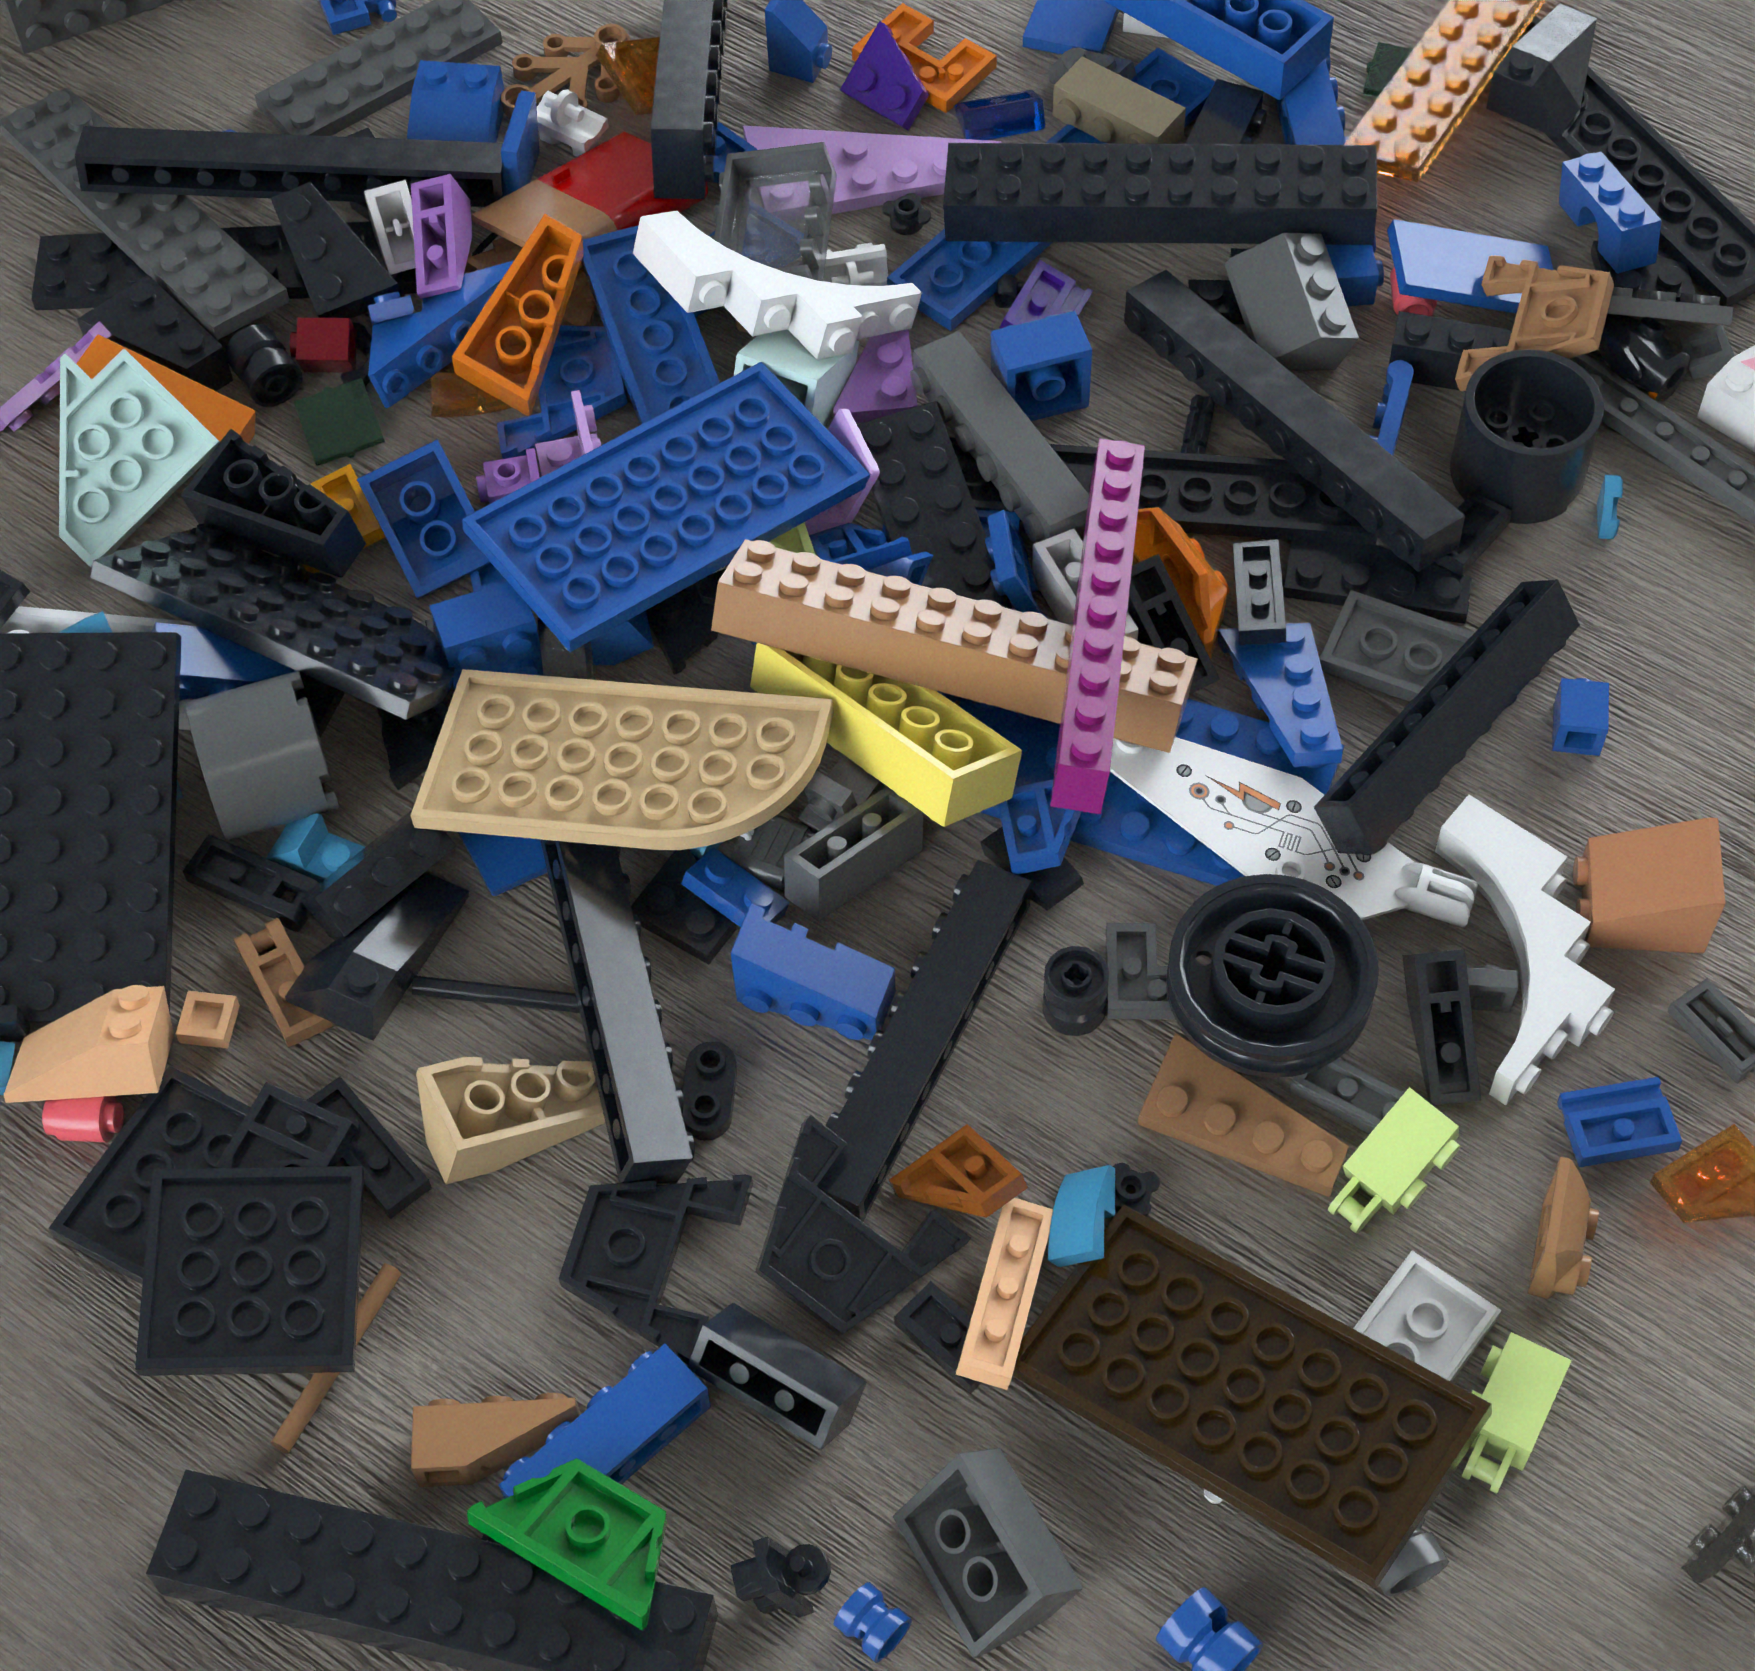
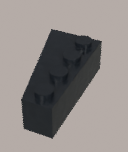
M231 428L181 494L198 524L218 526L224 530L223 534L231 538L252 541L260 545L264 551L291 558L298 563L340 578L344 576L366 545L348 510L311 484L306 485L300 481L295 473L284 465L282 467L277 465L257 446L254 445L252 447L247 444L241 435Z

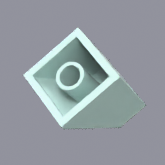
M788 329L757 335L737 353L734 376L762 362L826 427L833 415V408L856 365L859 341H855L852 353L817 360Z

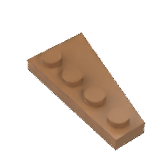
M1177 1033L1174 1034L1138 1118V1125L1330 1197L1349 1149V1145L1234 1070L1212 1060L1194 1044Z

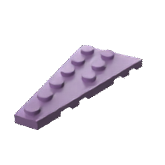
M743 126L744 140L757 148V150L824 142L837 174L832 214L881 206L887 201H896L898 198L909 193L918 194L921 198L943 195L948 143H1001V141ZM809 182L758 188L762 207L771 215L784 223L805 219L804 209L809 207L811 196Z

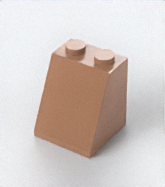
M1703 818L1589 838L1583 856H1576L1573 866L1574 885L1581 886L1582 898H1578L1575 912L1591 922L1584 941L1593 948L1704 953L1725 906L1718 818Z

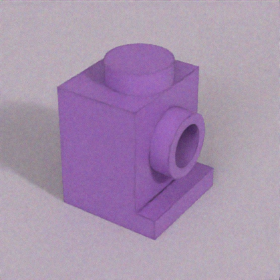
M535 448L526 449L527 455L483 462L485 475L476 476L480 502L489 501L491 504L539 479L540 474Z

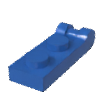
M1403 360L1393 361L1387 367V384H1385L1382 394L1383 403H1378L1373 428L1380 429L1379 436H1369L1392 456L1395 453L1414 374L1412 365Z

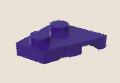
M879 21L841 86L840 91L909 131L929 94L921 80L913 72V67L907 56L896 43L891 29Z

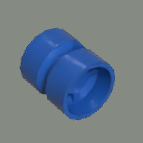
M1202 1587L1192 1594L1170 1616L1156 1636V1641L1178 1663L1189 1661L1192 1664L1191 1671H1245L1258 1656L1264 1645L1241 1621L1230 1623L1227 1620L1229 1609L1206 1587Z

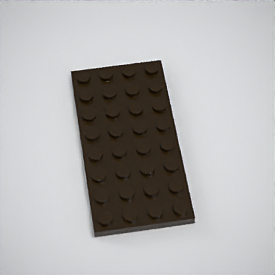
M1126 1205L1121 1207L1104 1230V1258L1079 1263L1022 1338L1012 1375L1374 1589L1378 1587L1492 1414V1404Z

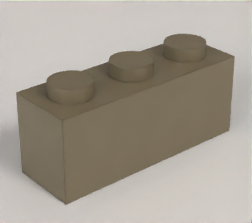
M1083 56L1054 85L1053 116L1094 136L1099 141L1107 144H1178L1183 139L1185 107Z

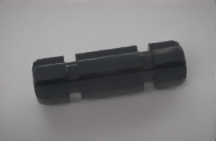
M1198 394L1191 399L1190 412L1180 453H1205L1215 405L1210 396L1203 397Z

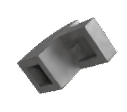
M841 757L827 777L815 771L812 779L804 788L809 803L798 818L805 824L820 831L884 789L882 782Z

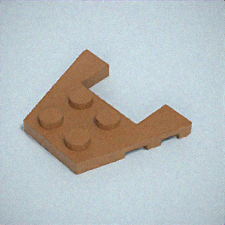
M1489 256L1482 280L1486 296L1522 293L1508 346L1463 350L1455 380L1459 390L1466 391L1467 384L1478 367L1499 354L1514 350H1542L1568 359L1598 350L1614 288L1610 272L1560 265L1557 270L1539 268L1537 261L1522 260L1520 265L1506 263L1503 256Z

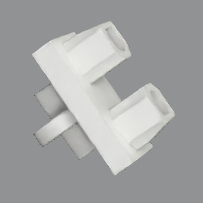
M568 89L562 90L558 95L547 91L537 106L540 140L551 145L563 142L572 147L573 155L576 157L598 146L599 137L609 128L608 118L578 105L577 94Z
M859 244L855 249L832 252L830 249L827 250L823 282L852 286H887V251L884 244Z

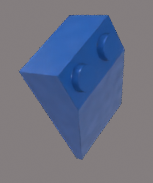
M420 60L412 88L407 139L496 143L504 114L501 94L504 90L501 67Z
M438 439L357 479L418 600L491 564L463 531L462 519L475 511Z

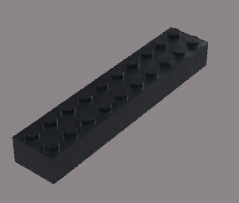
M948 143L943 200L945 241L1261 244L1282 233L1322 234L1325 245H1374L1377 217L1376 145Z
M187 1469L184 1472L146 1575L161 1595L471 1671H703L718 1618L714 1595L656 1581L648 1624L642 1631L502 1544Z

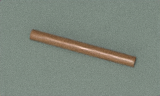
M383 1264L358 1304L356 1346L401 1276V1272L389 1264ZM340 1372L314 1373L272 1439L271 1444L275 1448L289 1454Z

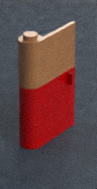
M624 131L472 214V220L474 223L523 247L544 214L581 234L583 239L638 226L642 216L672 211L681 213L704 199L654 198L651 143ZM706 182L705 198H706L707 195H708L707 182Z

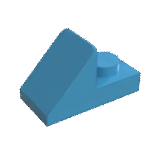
M315 813L304 819L288 823L266 859L321 883L365 847L328 833L323 816Z

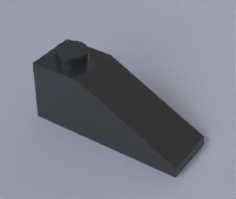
M1159 554L1133 565L1127 612L1139 629L1137 641L1141 644L1160 649L1174 648L1182 651L1187 656L1198 658L1189 695L1220 680Z
M1465 949L1402 955L1408 1008L1429 1103L1434 1106L1482 1101Z

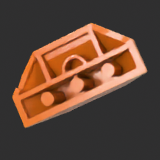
M1159 507L1138 509L1132 566L1159 554L1211 660L1218 639V629H1221L1224 618L1226 598L1229 594L1226 579L1220 571H1214L1205 560L1203 550L1198 541L1194 538L1190 539L1181 526Z

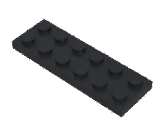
M936 401L857 424L880 471L871 491L889 542L905 537L909 540L912 555L925 551L933 555L921 586L932 589L946 588L959 596L978 601L992 600L1004 608L1013 610L1007 595L1000 596L993 585L990 571L995 569V562L988 553L985 543V532Z

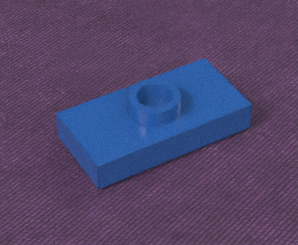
M399 292L374 297L375 304L368 305L371 326L414 313L411 295L400 297Z

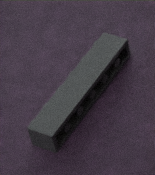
M954 332L914 349L913 370L910 371V378L915 390L920 395L924 394L930 402L936 401L943 422L947 423L954 432L960 449L963 452H969L976 460L981 476L987 482L992 481L1000 493L1004 506L1009 511L1014 510L1022 520L1028 537L1033 542H1040L1075 529L1081 540H1084L1089 500L1088 492L961 332Z

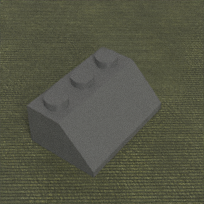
M1282 233L1229 258L1224 264L1249 338L1285 368L1294 370H1336L1359 339L1322 234Z
M1000 1448L959 1453L892 1516L973 1658L983 1656L1049 1619L1083 1589V1586Z

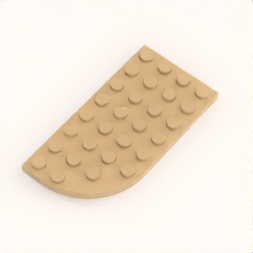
M462 669L410 816L414 828L652 850H685L713 845L743 835L763 825L790 805L804 790L817 770L826 746L834 714L832 699Z

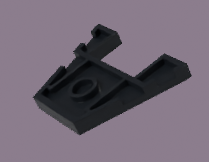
M809 1115L801 1125L755 1273L836 1335L840 1336L894 1298L917 1279L927 1274L954 1252L964 1247L971 1237L936 1210H932L925 1217L902 1251L889 1243L817 1187L818 1183L847 1145V1142L812 1115Z
M746 1174L732 1175L733 1180L707 1181V1177L688 1178L686 1183L657 1185L656 1181L590 1185L559 1275L561 1287L659 1348L666 1344L683 1363L688 1365L702 1326L709 1321V1316L660 1305L688 1215H696L741 1226L753 1187L752 1176Z

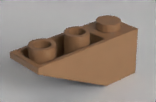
M543 1393L536 1396L535 1400L514 1401L507 1396H490L484 1398L482 1403L460 1404V1402L453 1399H436L430 1401L428 1406H413L411 1470L418 1486L472 1485L546 1444L548 1435L558 1425L565 1421L572 1423L580 1416L576 1398H567L566 1395L560 1393Z

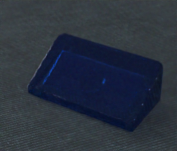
M1032 89L961 102L955 105V111L965 139L991 140L1043 130L1046 125L1043 99Z

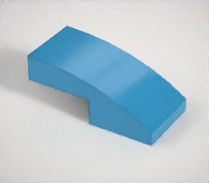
M1107 1165L1065 1175L1052 1213L1048 1245L1049 1262L1057 1267H1063L1104 1258V1219L1115 1216L1114 1167Z

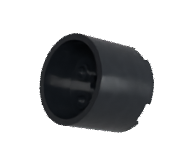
M1514 350L1505 352L1487 360L1478 367L1467 384L1450 460L1451 478L1460 496L1465 500L1472 492H1475L1512 510L1510 523L1515 524L1539 523L1564 513L1567 510V506L1583 488L1603 418V397L1594 379L1581 366L1568 358L1542 350Z

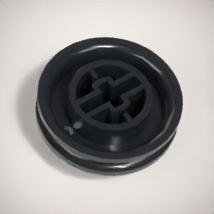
M1277 874L1250 875L1227 881L1209 890L1198 898L1182 916L1175 929L1170 946L1166 984L1171 1011L1183 1033L1201 1052L1212 1060L1248 1075L1272 1078L1292 1077L1329 1065L1347 1052L1357 1041L1371 1013L1378 984V957L1373 939L1361 918L1346 902L1331 891L1310 881L1292 876ZM1204 955L1211 959V963L1203 966L1198 964L1195 959L1198 956Z

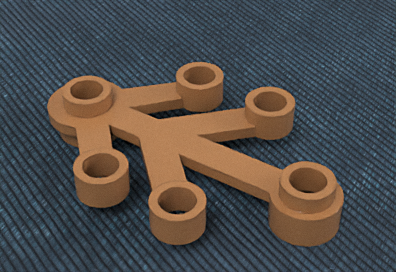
M606 24L599 27L594 37H564L561 34L548 35L543 40L545 57L520 54L512 60V67L515 78L520 81H530L538 73L553 74L531 88L521 84L505 88L501 94L504 114L511 119L518 94L521 93V90L535 92L537 104L542 100L543 95L547 91L554 93L570 82L569 90L577 94L578 105L588 109V102L585 98L589 69L601 62V76L594 83L596 97L601 102H613L620 96L619 82L616 78L618 60L625 58L630 53L632 48L631 38L623 27L616 24ZM568 52H585L579 57H567Z

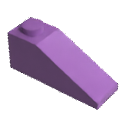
M451 174L411 183L417 295L422 299L459 290L462 286L472 241L470 199Z

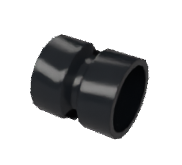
M263 324L245 327L234 334L227 343L225 349L227 361L256 404L263 407L277 406L292 398L300 389L303 381L302 372L271 327Z
M1070 946L1060 949L1053 954L1045 965L1042 1011L1046 1022L1054 1030L1064 1035L1081 1036L1091 1033L1101 1025L1106 1016L1109 969L1106 961L1097 952L1087 947Z

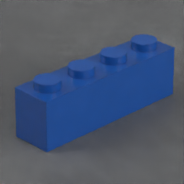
M663 1344L654 1353L648 1351L642 1354L632 1363L625 1378L613 1388L606 1386L598 1391L589 1401L587 1410L572 1423L565 1421L558 1425L548 1435L545 1442L546 1445L531 1458L527 1456L522 1457L509 1467L504 1474V1480L499 1484L503 1498L514 1495V1486L531 1478L545 1477L552 1469L576 1458L622 1485L711 1408L707 1387L666 1344Z

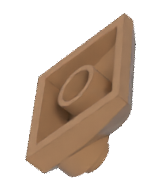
M1560 1156L1542 1202L1527 1294L1549 1299L1557 1292L1573 1296L1576 1286L1586 1287L1591 1269L1592 1257L1583 1255L1585 1239H1594L1599 1210L1590 1208L1591 1197L1588 1195L1582 1176L1570 1158Z

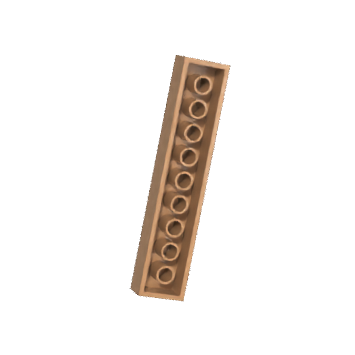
M745 539L718 581L711 631L1061 724L1073 624L1069 625L1050 620L1037 612L1023 613L1004 608L992 600L978 601L956 595L953 591L946 588L932 589L913 584L900 576L887 577L871 573L858 565H841L822 560L813 553H795L776 548L772 543L762 540L750 541ZM1124 636L1114 738L1170 753L1187 704L1198 658L1187 656L1182 651L1174 648L1160 649L1141 644L1132 637Z

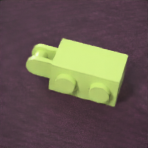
M1409 1087L1343 1165L1344 1174L1350 1181L1332 1201L1328 1211L1332 1215L1341 1214L1352 1223L1350 1229L1357 1234L1365 1227L1381 1206L1393 1215L1401 1205L1407 1209L1411 1208L1428 1186L1422 1181L1435 1165L1442 1170L1460 1149L1461 1146L1455 1142L1459 1137V1126ZM1359 1188L1372 1197V1200L1366 1207L1362 1206L1352 1197Z
M1512 1332L1503 1349L1492 1346L1480 1375L1489 1379L1483 1395L1474 1390L1471 1392L1492 1404V1414L1471 1445L1474 1449L1461 1477L1467 1480L1471 1476L1490 1484V1491L1497 1494L1510 1465L1523 1471L1572 1360ZM1481 1453H1486L1502 1461L1501 1465L1480 1456Z

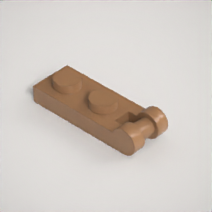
M276 918L264 924L266 929L251 936H248L246 932L233 938V941L289 1048L333 1027L334 1024L285 1001V995L305 967L279 918ZM273 946L276 948L262 956L258 955V953Z

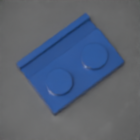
M1659 1077L1560 1093L1557 1105L1559 1110L1562 1109L1565 1118L1564 1125L1579 1167L1679 1150L1682 1139L1666 1096L1663 1097Z

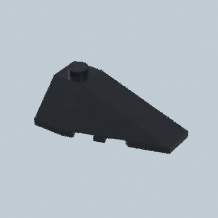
M1560 3L1511 47L1494 70L1486 109L1561 140L1580 113L1597 18Z

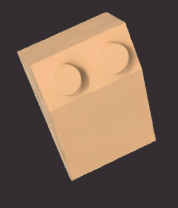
M131 985L123 989H114L24 1037L4 1092L5 1103L158 1093L174 1038L164 986L145 987L143 985Z

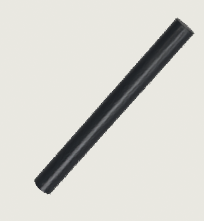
M415 976L412 981V995L580 1013L576 993L425 976Z

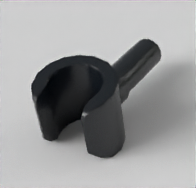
M1004 274L997 282V292L994 294L996 306L999 308H1010L1026 282H1017L1015 276Z

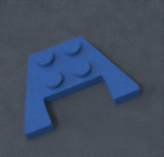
M560 325L538 392L541 413L497 423L500 451L503 459L527 455L526 449L535 448L536 450L535 444L557 440L577 430L571 396L572 391L580 390L583 406L592 405L595 420L628 404L624 380L605 327Z

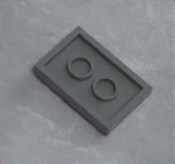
M1614 287L1607 314L1731 325L1733 307L1719 306L1720 297L1681 293L1680 302H1676L1677 293L1638 289L1637 298H1632L1633 289Z
M1351 590L1319 659L1322 671L1411 702L1475 632Z

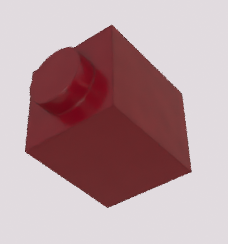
M297 318V332H291L290 354L292 358H296L304 372L345 373L356 370L357 330L350 318Z

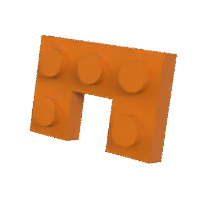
M904 3L899 5L881 21L893 32L894 35L892 36L907 56L913 67V72L921 80L929 96L925 102L944 113L949 112L997 68V55L966 38L941 60L917 48L934 33V20ZM875 28L852 47L853 61L856 62Z

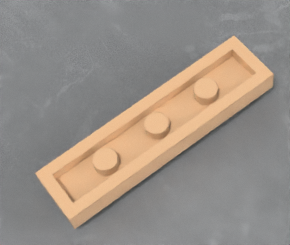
M1013 1198L1002 1206L956 1375L1008 1390L1050 1233L1053 1209Z

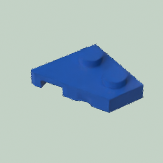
M1053 779L1014 787L1012 798L998 804L1013 874L1018 875L1061 866L1081 811L1050 806Z

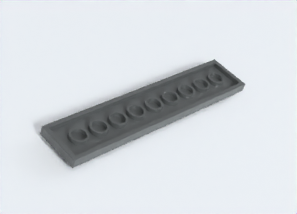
M68 87L55 91L46 98L25 108L17 109L11 115L0 119L1 135L216 340L290 302L287 289L187 196L81 191L75 153L83 126H111Z

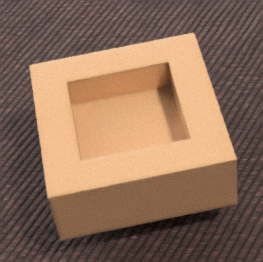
M188 991L175 1033L179 1043L228 1049L240 1007L237 997Z

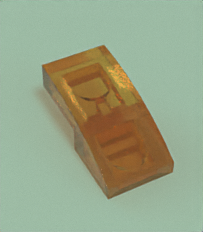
M437 372L430 378L431 417L473 416L512 408L455 373Z

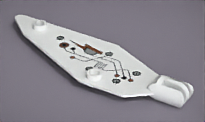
M1175 737L1170 753L1113 738L1110 772L1244 876L1277 874L1310 881L1341 898L1357 913L1361 920L1405 908L1409 911L1464 928L1468 924L1478 882L1426 864L1414 862L1389 842H1387L1382 850L1372 855L1338 853L1314 809V806L1324 794L1303 778Z

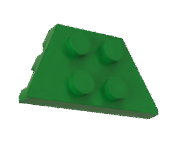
M576 1458L552 1469L545 1477L531 1478L514 1486V1495L488 1507H485L483 1502L480 1501L468 1509V1524L642 1631L647 1626L667 1524L666 1511Z

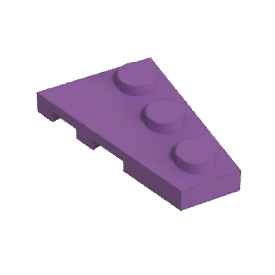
M100 321L73 347H69L57 357L44 372L34 377L0 407V432L7 426L15 432L34 415L28 409L39 399L46 405L60 393V358L67 354L77 363L97 334L107 339L112 335Z

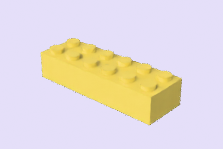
M756 643L750 687L763 694L832 699L834 714L827 743L863 768L865 772L871 774L892 789L898 796L921 810L931 820L945 827L1012 798L1022 750L939 692Z

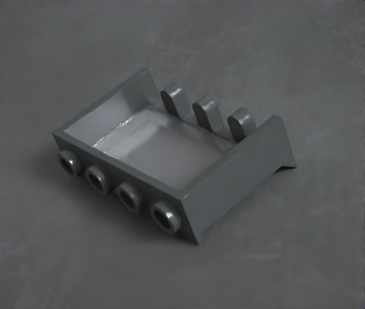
M818 142L727 154L725 171L719 175L720 203L715 204L714 207L715 234L710 236V238L752 261L785 273L823 281L837 178L825 143ZM722 306L718 308L720 311H723L725 307Z

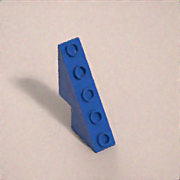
M513 261L466 273L463 277L461 289L422 298L421 312L373 325L368 376L385 408L393 406L452 362V355Z

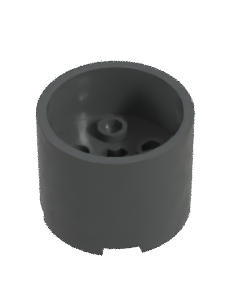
M299 671L185 702L189 726L203 776L220 827L227 841L301 820L315 813L322 814L340 808L336 792L326 793L324 783L332 781L331 773L307 698L298 700L296 691L305 689Z

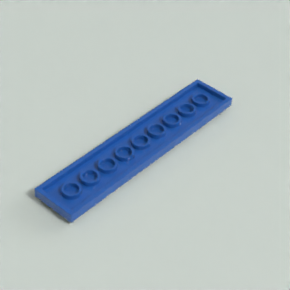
M1158 47L1135 66L1136 76L1131 79V81L1185 107L1184 128L1199 116L1215 83L1214 80ZM1069 124L1064 126L1046 142L1107 144ZM944 228L887 277V286L913 283L922 292L917 309L949 331H952L997 292V282L1004 274L1015 276L1053 242L945 241Z

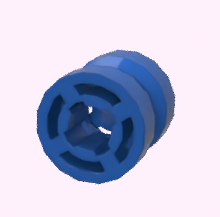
M867 1582L859 1587L844 1603L833 1624L846 1637L855 1636L858 1640L862 1639V1651L875 1663H878L886 1658L901 1642L911 1626L912 1619L900 1608L888 1609L887 1604L884 1603L882 1592L872 1583Z

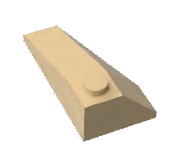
M461 1057L420 1067L416 1073L426 1144L446 1185L492 1173L605 1123L591 1061L563 1060L558 1066L529 1065V1059L512 1058L511 1064L483 1063L482 1057Z

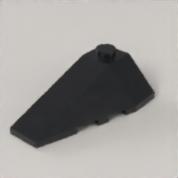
M428 872L424 873L347 936L339 937L311 958L285 995V1001L374 1041L411 985L413 978L417 976L468 899L469 891Z

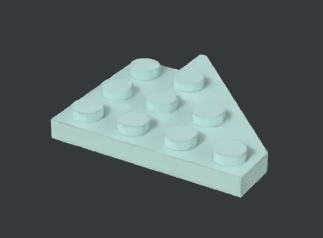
M125 348L93 379L67 354L60 358L59 537L91 568L93 560L111 555L206 462L220 443Z

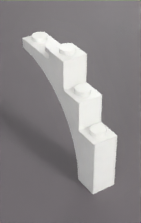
M678 211L640 217L633 249L635 257L687 313L724 306L751 336L788 329L817 360L852 353L857 339L911 329L922 292L913 283L889 286H852L817 281L782 272L752 261L724 247L698 230Z
M1468 795L1441 826L1435 852L1462 872L1468 879L1478 882L1477 889L1489 901L1507 931L1518 962L1522 991L1519 1033L1512 1048L1496 1071L1489 1095L1507 1105L1517 1091L1525 1095L1531 1089L1541 1073V1069L1537 1066L1545 1056L1553 1060L1567 1040L1579 1047L1590 1032L1598 1036L1604 1030L1614 1013L1608 1006L1615 989L1578 965L1590 947V944L1584 940L1591 922L1556 900L1567 881L1566 878L1561 876L1567 856L1471 795Z

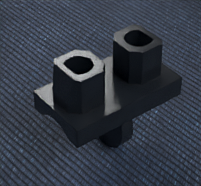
M768 1536L752 1541L755 1557L731 1565L735 1592L739 1599L744 1602L753 1599L757 1610L763 1614L784 1608L798 1618L814 1613L812 1603L804 1595L815 1594L822 1590L831 1574L829 1558L817 1546L803 1544L788 1551Z

